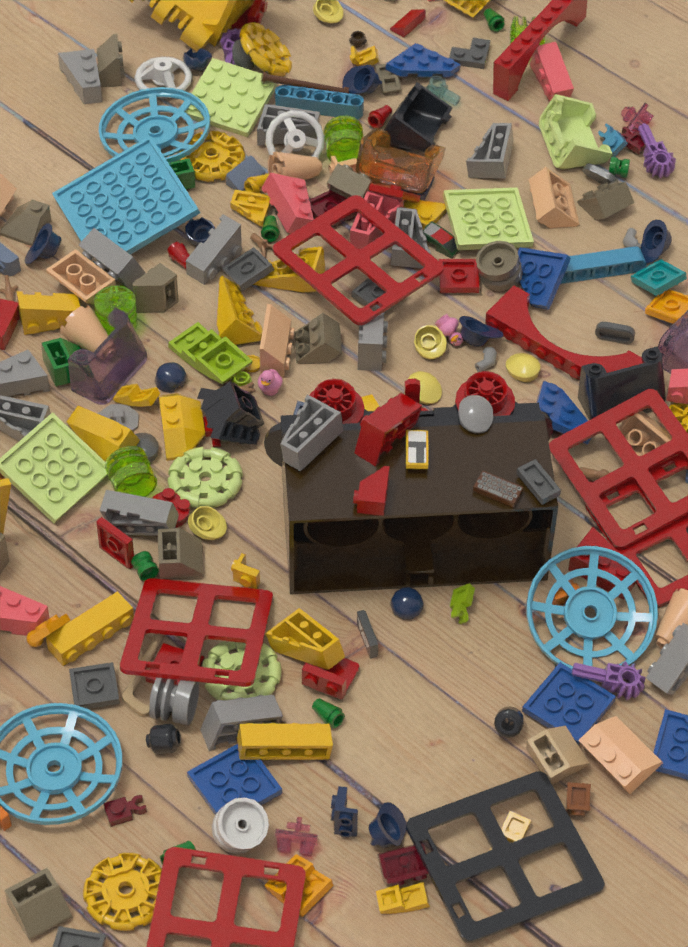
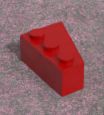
M400 393L394 398L391 397L383 406L377 407L369 416H364L360 422L361 430L354 453L376 466L380 462V455L384 451L389 453L392 450L390 445L396 438L401 440L406 435V430H411L418 422L422 405L405 394Z
M594 527L589 530L577 546H598L618 552ZM590 555L570 557L568 570L589 568ZM599 556L598 569L611 573L620 581L631 573L618 562ZM588 575L580 576L586 580L588 579ZM597 576L596 585L609 592L615 587L613 583ZM635 582L627 588L629 591L633 589ZM622 593L617 596L622 600L625 599Z

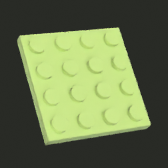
M212 58L191 94L198 97L205 104L209 112L211 126L249 137L263 112L265 104L269 102L278 84L266 81L261 83L262 73ZM192 104L185 111L192 120L199 122L204 120L201 112Z
M518 187L444 190L443 199L457 250L481 249L483 246L494 241H506L513 244L515 248L533 247L534 240Z
M53 412L0 458V473L5 478H9L10 482L54 524L112 471V468Z

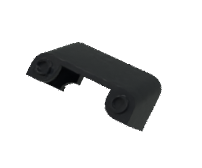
M416 82L400 103L378 139L385 144L421 153L430 152L436 144L434 142L436 132L442 123L446 125L452 117L450 112L453 107Z
M657 346L642 352L641 359L643 364L608 373L602 365L597 363L581 367L577 398L589 420L648 389L656 390L662 399L666 400L663 359ZM650 408L642 410L645 413L653 412Z

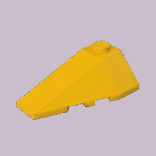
M322 246L298 250L299 253L296 255L319 274L325 272L324 249ZM268 260L272 264L274 271L253 284L297 292H316L314 288L281 260L274 262Z
M221 276L219 278L217 310L219 336L221 338L226 336L235 345L261 341L262 326L258 321L254 322L252 318L254 313L244 304L246 300L240 289L232 281Z
M77 406L66 421L75 434L112 468V472L116 474L140 441L131 429L81 406Z

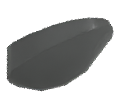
M240 40L235 41L232 48L235 65L252 70L254 67V63L251 61L252 58L246 55Z
M148 433L135 434L140 441L129 457L141 464L154 461L159 453L156 438Z

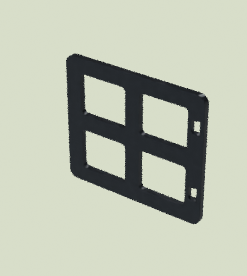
M536 771L411 817L406 824V830L461 939L467 943L476 942L596 895L605 886L604 879L548 776L541 771ZM529 792H535L553 827L515 842H508L490 807ZM468 815H474L492 850L451 866L445 865L428 830ZM426 841L432 850L428 854L425 853L421 843ZM563 845L578 870L582 881L539 897L532 889L519 864V860L554 846ZM501 868L512 886L520 905L479 921L473 920L456 884ZM460 905L464 915L458 918L453 906Z

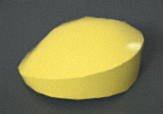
M317 0L313 5L315 16L323 22L337 23L343 18V8L337 0Z
M426 325L417 330L414 346L423 358L429 360L436 359L446 351L447 340L440 329L433 325Z
M518 353L507 359L506 369L516 380L531 382L539 375L540 363L530 354Z
M423 371L415 372L409 376L408 379L416 378L420 380V403L434 404L440 400L442 389L436 377Z
M200 506L188 517V525L191 531L203 539L216 540L223 537L226 533L227 525L224 517L212 507Z

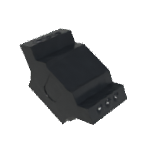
M232 382L217 390L201 388L197 399H203L200 409H203L208 423L207 428L213 429L210 438L220 439L224 442L230 441L231 443L239 442V444L257 445L260 437L258 428L264 425V421L255 397Z

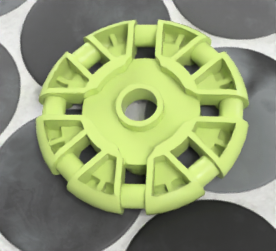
M198 447L184 452L182 457H177L173 461L168 471L170 477L167 481L169 488H172L180 496V499H187L190 502V507L208 506L215 508L226 504L228 499H233L242 486L241 478L243 477V472L239 462L235 458L232 459L228 452L211 447V449ZM203 457H210L211 460H203ZM202 477L210 478L209 481H202L200 479Z
M230 641L220 642L208 652V658L204 659L202 667L240 670L246 644ZM263 643L253 685L241 687L206 683L205 688L217 700L271 695L275 691V685L279 684L282 670L280 662L277 661L278 656L271 647ZM236 649V653H229L230 650ZM217 661V662L220 663V666H218V665H216V664H214V663ZM216 675V676H215V677H221V678H228V676H220V675ZM228 688L234 690V692L231 694L227 693Z

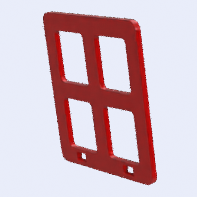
M358 195L349 197L273 245V254L354 324L359 326L370 322L440 276L444 270V266L440 261ZM358 212L384 234L363 248L358 249L331 226L351 213ZM315 236H320L345 257L344 260L321 274L317 273L292 251ZM392 245H398L424 268L399 283L371 261V259ZM358 269L386 293L363 308H358L331 284L353 270ZM423 275L425 278L418 282L416 279ZM375 305L380 306V308L375 311H372L371 309Z
M645 390L553 439L549 443L550 453L617 549H624L688 514V495L674 503L670 502L649 472V469L679 453L683 454L688 460V433L656 390ZM650 408L672 440L642 456H638L616 425L638 412ZM597 434H602L624 465L594 482H589L568 450ZM632 479L636 481L656 512L636 524L622 529L600 496ZM644 525L647 530L636 535L634 530Z
M680 453L649 469V472L658 483L684 469L688 470V460ZM672 464L675 465L676 468L668 472L664 470V468ZM632 479L600 496L605 506L609 507L637 493L641 495L653 514L656 512L636 481ZM618 492L619 496L611 500L607 498V496ZM585 504L586 511L588 512V514L590 515L598 529L601 531L605 539L614 547L612 542L609 540V538L607 537V535L605 534V532L603 531V529L601 528V526L599 525V523L597 522V520ZM688 514L624 549L614 547L620 554L632 560L648 578L655 593L657 608L668 604L676 589L678 591L681 588L688 590V575L659 588L636 555L667 539H671L688 562V533L686 531L688 529ZM636 580L635 583L647 599L641 584Z
M157 578L145 580L120 661V671L127 675L241 687L253 685L272 606L273 593L264 589ZM163 593L197 597L192 621L190 623L151 619L157 595ZM222 599L255 603L250 628L241 629L209 625L214 601ZM153 633L186 637L187 640L181 662L179 664L139 660L145 635ZM211 639L245 643L246 647L241 669L235 671L198 666L204 641ZM146 668L159 669V671L146 670ZM216 675L228 676V678H221V677H215V676H216Z
M171 847L165 852L146 947H164L166 936L169 934L210 940L211 947H230L232 944L251 947H294L305 883V870L298 865ZM192 856L206 858L205 865L191 863ZM181 868L218 872L224 875L215 921L209 922L171 915L178 873ZM265 868L278 869V876L264 874ZM244 877L283 882L287 885L281 924L278 931L241 927L234 924L241 882Z

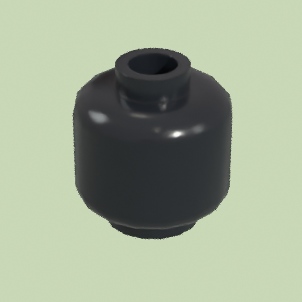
M504 707L495 716V729L503 737H515L523 729L524 716L516 707Z
M173 724L154 725L151 727L149 734L146 735V744L157 755L173 753L181 745V734L179 729L175 728Z

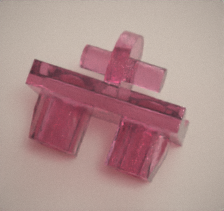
M645 102L638 112L635 111L636 109L633 106L624 107L621 111L623 121L630 122L627 128L632 133L635 131L639 132L638 127L642 125L640 122L648 125L654 115L646 110L649 105Z
M297 816L296 823L287 822V829L295 831L276 829L277 850L280 853L288 854L291 851L292 842L300 843L299 855L312 857L315 845H318L319 842L318 834L301 832H310L311 825L302 824L303 818Z

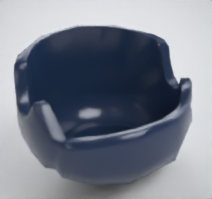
M190 48L183 54L185 65L195 71L205 70L212 59V54L202 48L197 52H193L192 48Z
M203 217L196 220L192 218L185 226V233L189 241L193 245L198 246L200 242L204 244L209 238L210 234L208 232L211 228L214 230L216 228L212 221Z
M168 362L162 364L157 369L154 382L160 390L173 393L177 387L180 386L182 388L184 386L187 374L180 364Z
M405 587L394 593L390 606L393 614L403 620L414 619L422 612L424 602L417 590Z

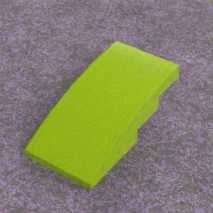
M199 322L168 342V348L182 360L221 384H224L253 363L226 336L221 338L212 329L209 331L205 329Z

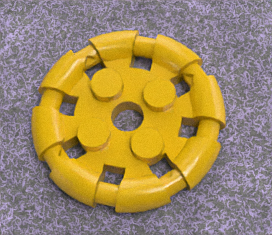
M254 22L245 24L241 28V45L246 55L252 58L251 61L262 71H267L269 75L280 77L285 76L286 73L291 71L292 61L289 60V57H291L290 52L269 28L265 29L264 25Z
M209 131L205 141L194 152L180 160L190 158L197 180L214 182L215 179L225 180L226 174L245 160V152L243 151L244 147L235 137H230L225 132ZM203 133L194 134L189 144L193 145Z
M118 853L116 857H107L101 860L92 868L90 877L86 878L84 883L83 900L87 902V911L96 922L101 925L107 924L113 930L130 931L134 930L136 926L143 925L144 927L150 924L162 868L152 859H145L141 857V854ZM121 865L120 868L114 870L113 867ZM137 866L142 867V869H141L140 872H138V871H136V870H134V869H135ZM103 878L106 879L104 884L102 882H99L98 880ZM149 880H153L155 883L149 884ZM124 886L132 888V891L128 894L119 892ZM97 897H103V900L96 901ZM149 897L155 899L153 904L148 902ZM110 910L115 914L114 917L108 915ZM138 910L139 916L131 918L130 913Z

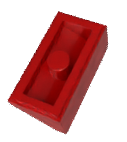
M410 10L390 28V31L402 37L407 36L425 20L426 10Z

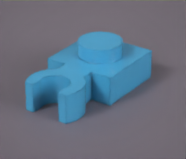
M606 123V133L599 130L598 134L605 139L602 143L608 145L612 155L616 156L628 143L619 131L614 130L612 126Z

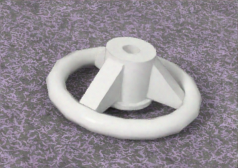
M162 56L151 58L142 63L136 70L134 79L140 90L148 89L142 80L153 79L156 85L185 91L191 84L192 73L183 61L173 57ZM180 68L184 71L185 80L176 88L172 72Z
M290 110L279 114L271 121L266 131L265 142L269 155H273L272 152H276L273 145V134L277 126L284 122L288 132L284 136L285 148L282 152H296L302 150L305 145L316 147L311 157L319 159L324 149L325 136L322 126L314 116L304 111ZM291 118H301L309 122L315 129L317 139L306 137L303 131L296 129Z

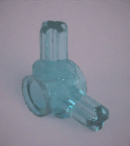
M440 76L431 77L429 84L425 87L440 99L444 98L454 105H457L461 99L460 96L448 90L445 79Z

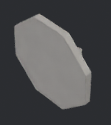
M110 404L98 413L122 424L132 431L138 428L139 414L128 405Z

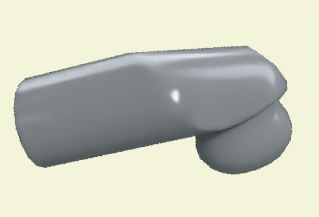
M634 228L627 230L623 244L625 247H639L641 249V244L635 238L637 231Z
M486 347L483 350L484 360L475 364L478 372H482L495 365L497 352L493 347Z

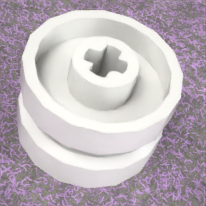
M236 798L220 808L214 816L212 823L213 837L216 843L227 852L234 854L246 853L259 845L267 835L269 827L268 816L263 807L255 800Z

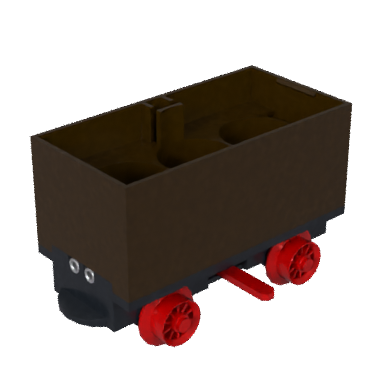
M482 371L470 376L457 390L455 405L452 407L433 408L432 411L420 412L418 422L411 430H428V469H406V435L401 440L398 438L394 440L390 445L392 450L389 453L384 451L380 455V462L376 466L354 453L361 430L360 422L364 416H369L374 411L364 409L362 397L350 383L342 379L324 380L309 395L341 412L344 431L301 471L284 462L280 444L290 425L294 424L297 415H282L281 422L271 427L265 435L264 447L266 454L274 463L281 466L290 595L401 589L405 587L456 586L469 583L474 585L533 581L540 568L551 559L558 513L557 497L542 505L516 473L517 468L536 459L555 482L549 440L553 432L552 420L547 413L540 410L539 402L517 403L512 389L500 375L494 372ZM411 378L406 380L404 384V394L420 403V380ZM479 395L491 404L493 408V421L486 432L473 433L466 430L460 424L458 417L459 404L465 397ZM384 466H390L384 516L357 513V504H353L354 491L359 490L360 481ZM482 471L523 487V492L514 508L473 491V486ZM549 571L543 576L541 581H548Z

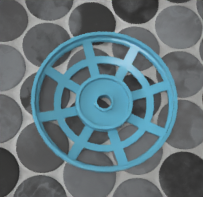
M167 87L142 89L121 97L105 111L99 123L100 141L104 149L113 157L119 153L108 146L106 139L118 140V144L125 151L128 147L123 140H135L138 143L151 136L160 151L168 146L176 148L163 153L168 163L180 160L194 152L205 141L210 130V116L205 104L189 92ZM156 97H172L181 99L184 102L179 109L170 106H157ZM149 98L150 107L139 109L130 115L122 109L133 102ZM191 104L201 112L204 117L203 121L194 124L191 117L185 113ZM158 112H169L173 113V115L171 117H168L165 115H158ZM117 113L124 119L118 127L117 134L106 132L109 121ZM151 113V116H147L140 121L135 119L141 115ZM181 117L188 126L177 128L176 121ZM128 124L134 126L133 134H123ZM205 126L201 137L193 145H190L194 130ZM188 133L183 143L176 141L178 135Z
M598 546L571 548L548 560L534 577L526 602V617L529 630L538 647L551 661L557 665L561 662L571 669L572 665L563 662L550 652L557 645H560L570 653L582 656L584 665L592 666V658L607 656L618 651L626 658L625 661L629 666L644 653L652 641L658 619L655 593L643 571L624 555ZM590 555L589 568L576 569L563 575L556 565L570 557ZM599 556L618 562L631 573L620 581L611 573L598 569ZM550 571L556 582L548 593L546 603L533 601L539 582ZM588 575L586 587L575 590L568 582L575 577ZM597 576L613 583L615 587L608 593L596 587ZM636 580L639 581L646 594L649 613H636L633 597L627 589ZM562 587L569 596L565 606L552 605L556 592ZM621 593L627 602L629 613L617 612L614 599ZM593 608L596 612V617L588 618L585 615V609ZM532 610L545 612L546 624L553 636L545 644L540 640L535 629ZM551 614L564 615L567 627L558 633L553 624ZM616 621H627L626 631L619 640L611 632V629ZM635 622H649L643 642L633 653L624 644L631 636ZM573 633L578 637L584 638L583 650L571 646L565 639ZM604 636L612 645L604 650L592 651L593 639Z
M48 703L23 710L11 717L0 727V743L7 734L22 723L29 734L16 744L11 753L0 749V759L7 762L6 777L8 782L7 786L0 787V806L14 817L41 825H59L73 822L97 810L114 792L120 780L123 764L120 741L108 722L91 710L73 704ZM49 714L68 715L65 727H48L40 730L36 729L32 719ZM80 717L95 724L106 736L94 743L85 734L74 730L77 718ZM62 735L60 743L44 744L41 737ZM71 738L78 739L88 748L77 753L74 748L69 746ZM33 742L36 750L33 751L28 759L18 756L24 747ZM109 744H112L116 757L115 775L102 774V758L99 751ZM94 756L96 764L95 774L82 772L81 762ZM14 765L26 768L28 778L15 783L13 777ZM52 765L60 766V769L56 772L48 770ZM78 781L91 782L88 788L76 797L72 788ZM98 783L111 784L106 793L97 802L86 809L81 802L95 790ZM33 786L41 793L36 802L26 797L21 790ZM14 793L20 801L33 807L31 814L28 816L12 809L1 799V796ZM63 793L68 800L59 804H46L50 795ZM72 807L76 812L73 815L60 818H39L43 810H61Z

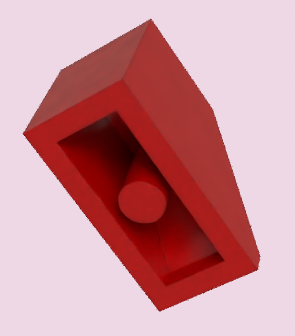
M384 466L360 481L359 490L354 491L353 504H357V513L384 516L390 466Z

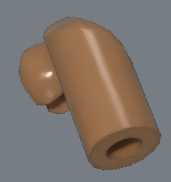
M580 467L585 477L593 481L609 474V471L606 469L599 471Z

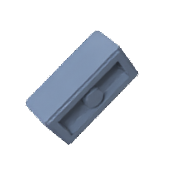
M250 155L226 174V185L234 190L244 191V182L247 178L264 175L265 170Z

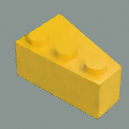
M16 291L24 335L60 329L62 325L65 327L68 323L66 318L80 307L78 296L75 294L53 293L52 296L41 295V292L28 295L23 294V291Z
M300 608L265 633L274 652L327 670L345 658L339 638Z

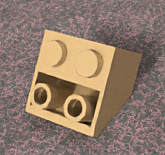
M566 726L545 729L527 739V751L539 770L548 776L552 785L589 765L587 758Z

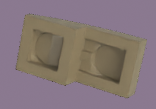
M386 64L375 65V72L378 73L379 79L382 81L380 88L383 94L401 91L398 75L385 70Z

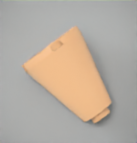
M272 152L273 155H270L268 158V174L275 173L308 180L318 176L322 171V163L317 157Z
M86 305L87 308L83 306L77 308L66 318L68 323L65 327L61 326L60 333L63 337L99 359H108L114 353V343L89 305Z
M681 588L679 591L676 589L671 597L655 635L656 643L660 648L670 643L673 638L672 634L677 626L683 623L688 624V590Z

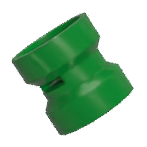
M611 156L609 172L613 175L618 174L621 177L627 178L630 159L619 160L617 157Z
M142 551L132 558L131 564L135 570H138L137 575L141 581L155 578L158 575L159 568L153 562L150 552Z

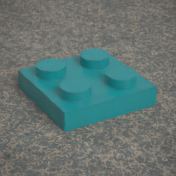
M661 259L631 275L632 283L656 296L687 279L686 272Z

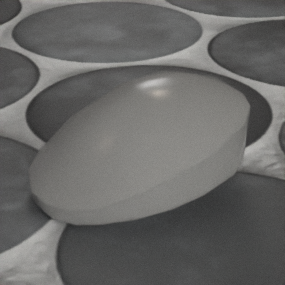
M479 395L465 397L459 404L458 417L460 424L466 430L473 433L486 432L493 421V408L489 401Z

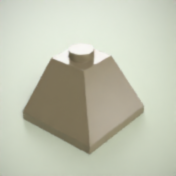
M31 200L17 207L0 230V235L32 246L41 228L45 224L52 222L50 205Z

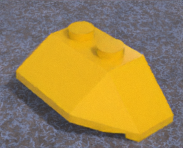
M179 393L158 396L166 461L182 457L184 452L196 448L205 436L202 409H200L201 401Z

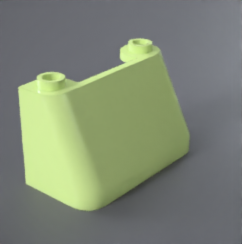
M555 94L541 114L539 127L556 168L570 169L583 167L587 163L593 165L604 164L611 158L612 151L610 147L603 144L598 148L590 129V125L596 119V112L592 103Z

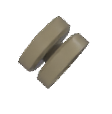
M494 241L483 246L476 257L477 268L481 281L486 288L502 292L509 290L519 283L523 270L518 251L513 244L506 241Z

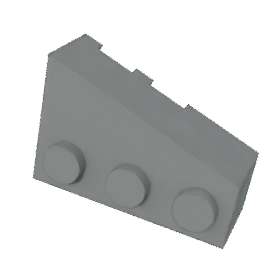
M265 104L257 127V146L266 145V131L271 121L279 114L290 110L304 111L314 116L320 123V112ZM291 118L296 129L303 131L306 137L317 139L315 129L309 122L301 118ZM284 122L277 126L273 134V144H284V136L288 132Z
M397 207L395 225L431 254L426 243V237L422 231L417 210ZM398 245L392 246L391 265L424 268Z
M95 228L79 244V247L83 250L81 254L89 260L95 261L98 267L107 271L110 276L116 281L118 280L131 292L132 283L146 274L133 256Z
M384 313L365 325L359 326L358 370L382 371V363H386V351H383V348H387V336H383V333L388 331V321H384Z
M25 350L0 362V395L11 397V395L24 393V396L31 395L30 392L49 391L48 376L29 350Z
M307 394L302 409H299L294 424L290 425L280 443L284 462L299 471L307 466L344 431L341 412Z
M274 695L217 700L211 703L200 731L208 750L211 751L216 749L215 745L227 741L229 745L236 743L235 739L237 738L240 724H279L283 715Z

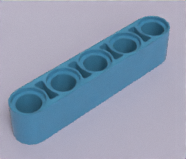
M280 85L275 89L276 106L316 111L324 116L354 120L360 119L364 115V99L360 95L289 85Z
M639 247L570 256L571 260L560 284L636 273L644 269L647 264Z

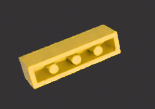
M117 591L46 636L47 648L60 664L65 666L69 662L75 661L86 651L94 649L103 640L111 638L120 629L128 627L134 618L133 607Z
M246 723L239 725L237 735L239 760H329L333 748L330 724Z

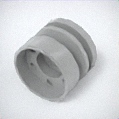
M156 678L150 694V717L158 719L161 716V720L167 721L172 712L174 723L189 726L197 708L199 682L180 680L177 685V680Z

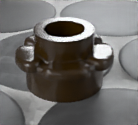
M354 31L349 42L354 47H362L366 44L367 39L362 31Z

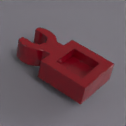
M623 126L622 133L620 134L628 143L625 147L640 154L646 148L640 133L637 131L631 133L629 128Z
M136 795L128 802L126 797L105 802L103 807L110 827L133 820L132 814L134 813L137 815L145 814L147 812L146 805L137 806V804L143 802V796Z

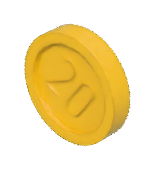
M248 355L253 363L246 367L244 371L249 373L257 372L260 370V358L255 355Z

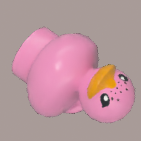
M445 314L435 322V325L442 331L444 336H449L452 345L459 346L463 342L461 334L455 332L459 325L458 319L450 318L448 314Z
M274 369L265 370L258 378V386L267 396L275 395L283 383L282 377Z

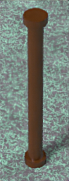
M262 72L261 83L266 81L333 92H349V87L339 88L269 75L267 72Z

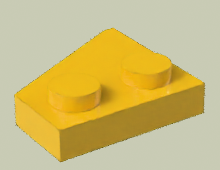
M235 189L230 202V208L263 227L271 206L269 203L270 197L265 194Z
M406 200L403 207L417 210L422 229L430 221L437 223L447 213L445 203L420 200L416 203Z

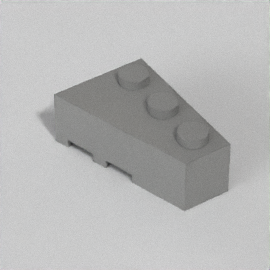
M94 49L58 53L60 71L65 74L67 81L72 84L74 91L83 104L102 102L101 85Z
M493 123L483 136L482 143L474 149L472 157L466 160L468 178L506 179L514 141L512 123Z
M224 214L219 218L221 223L215 230L211 228L208 232L210 236L205 243L200 242L186 260V274L204 285L242 252L241 224Z
M0 395V430L18 441L23 439L51 414L50 408L47 405Z
M111 490L105 491L100 508L104 519L126 535H158V529L175 528L179 516L172 502Z
M686 623L676 627L672 634V640L669 644L667 643L660 651V658L657 662H653L647 671L649 674L646 679L671 695H674L688 677V624Z

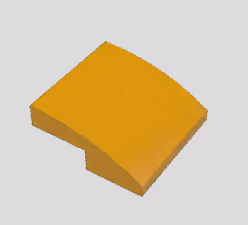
M295 854L286 864L301 866L306 873L299 916L303 917L334 885L332 879L315 870L313 863ZM269 880L265 884V888L284 904L287 885L283 882Z

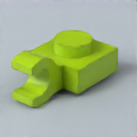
M470 583L453 589L449 607L453 609L451 611L452 618L459 616V624L466 623L469 618L466 607L471 606L475 587Z

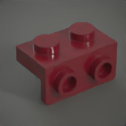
M421 843V845H422V847H423V849H424V851H425L424 843ZM414 845L377 854L383 882L386 884H391V886L403 885L406 879L413 878L414 881L427 878L428 872Z

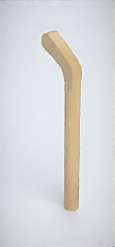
M163 634L154 635L141 661H151L164 637ZM133 675L122 694V701L136 714L146 717L150 714V707L133 696L142 676Z

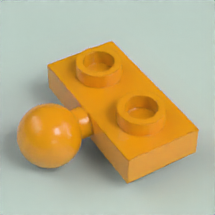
M67 613L61 617H58L57 614L35 627L36 630H31L27 634V643L31 647H39L46 636L70 622L71 619Z

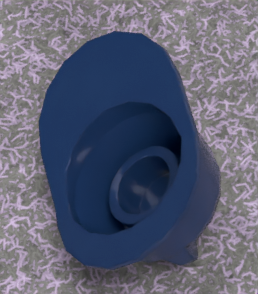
M372 65L351 68L347 71L342 81L343 88L349 87L348 94H371L377 89L378 85H382V81Z
M656 219L651 221L644 230L641 251L647 264L657 260L671 245L672 235L662 220Z
M50 223L45 224L39 231L35 242L26 254V264L32 263L38 257L44 259L51 258L58 251L62 239L52 231Z
M461 316L459 318V322L462 325L461 337L465 342L474 347L485 345L489 338L503 337V333L500 330L486 325L469 316Z
M385 802L380 807L377 816L370 822L369 832L372 837L370 844L372 846L379 845L382 848H388L393 845L399 846L406 833V820L400 809L393 803Z

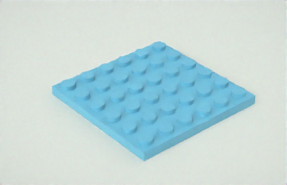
M151 136L52 193L81 241L95 228L130 255L200 214L198 207Z

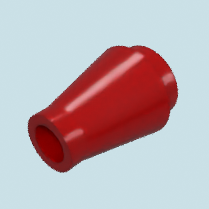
M385 105L371 111L368 116L369 125L373 128L382 127L392 114V108Z
M176 241L168 247L167 252L171 259L186 269V260L190 255L184 244Z

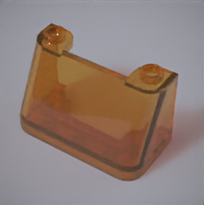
M374 128L361 139L356 172L358 174H366L370 177V180L390 186H400L404 190L415 193H423L429 187L444 158L446 147L431 145L426 149L425 156L390 147V134L378 128Z

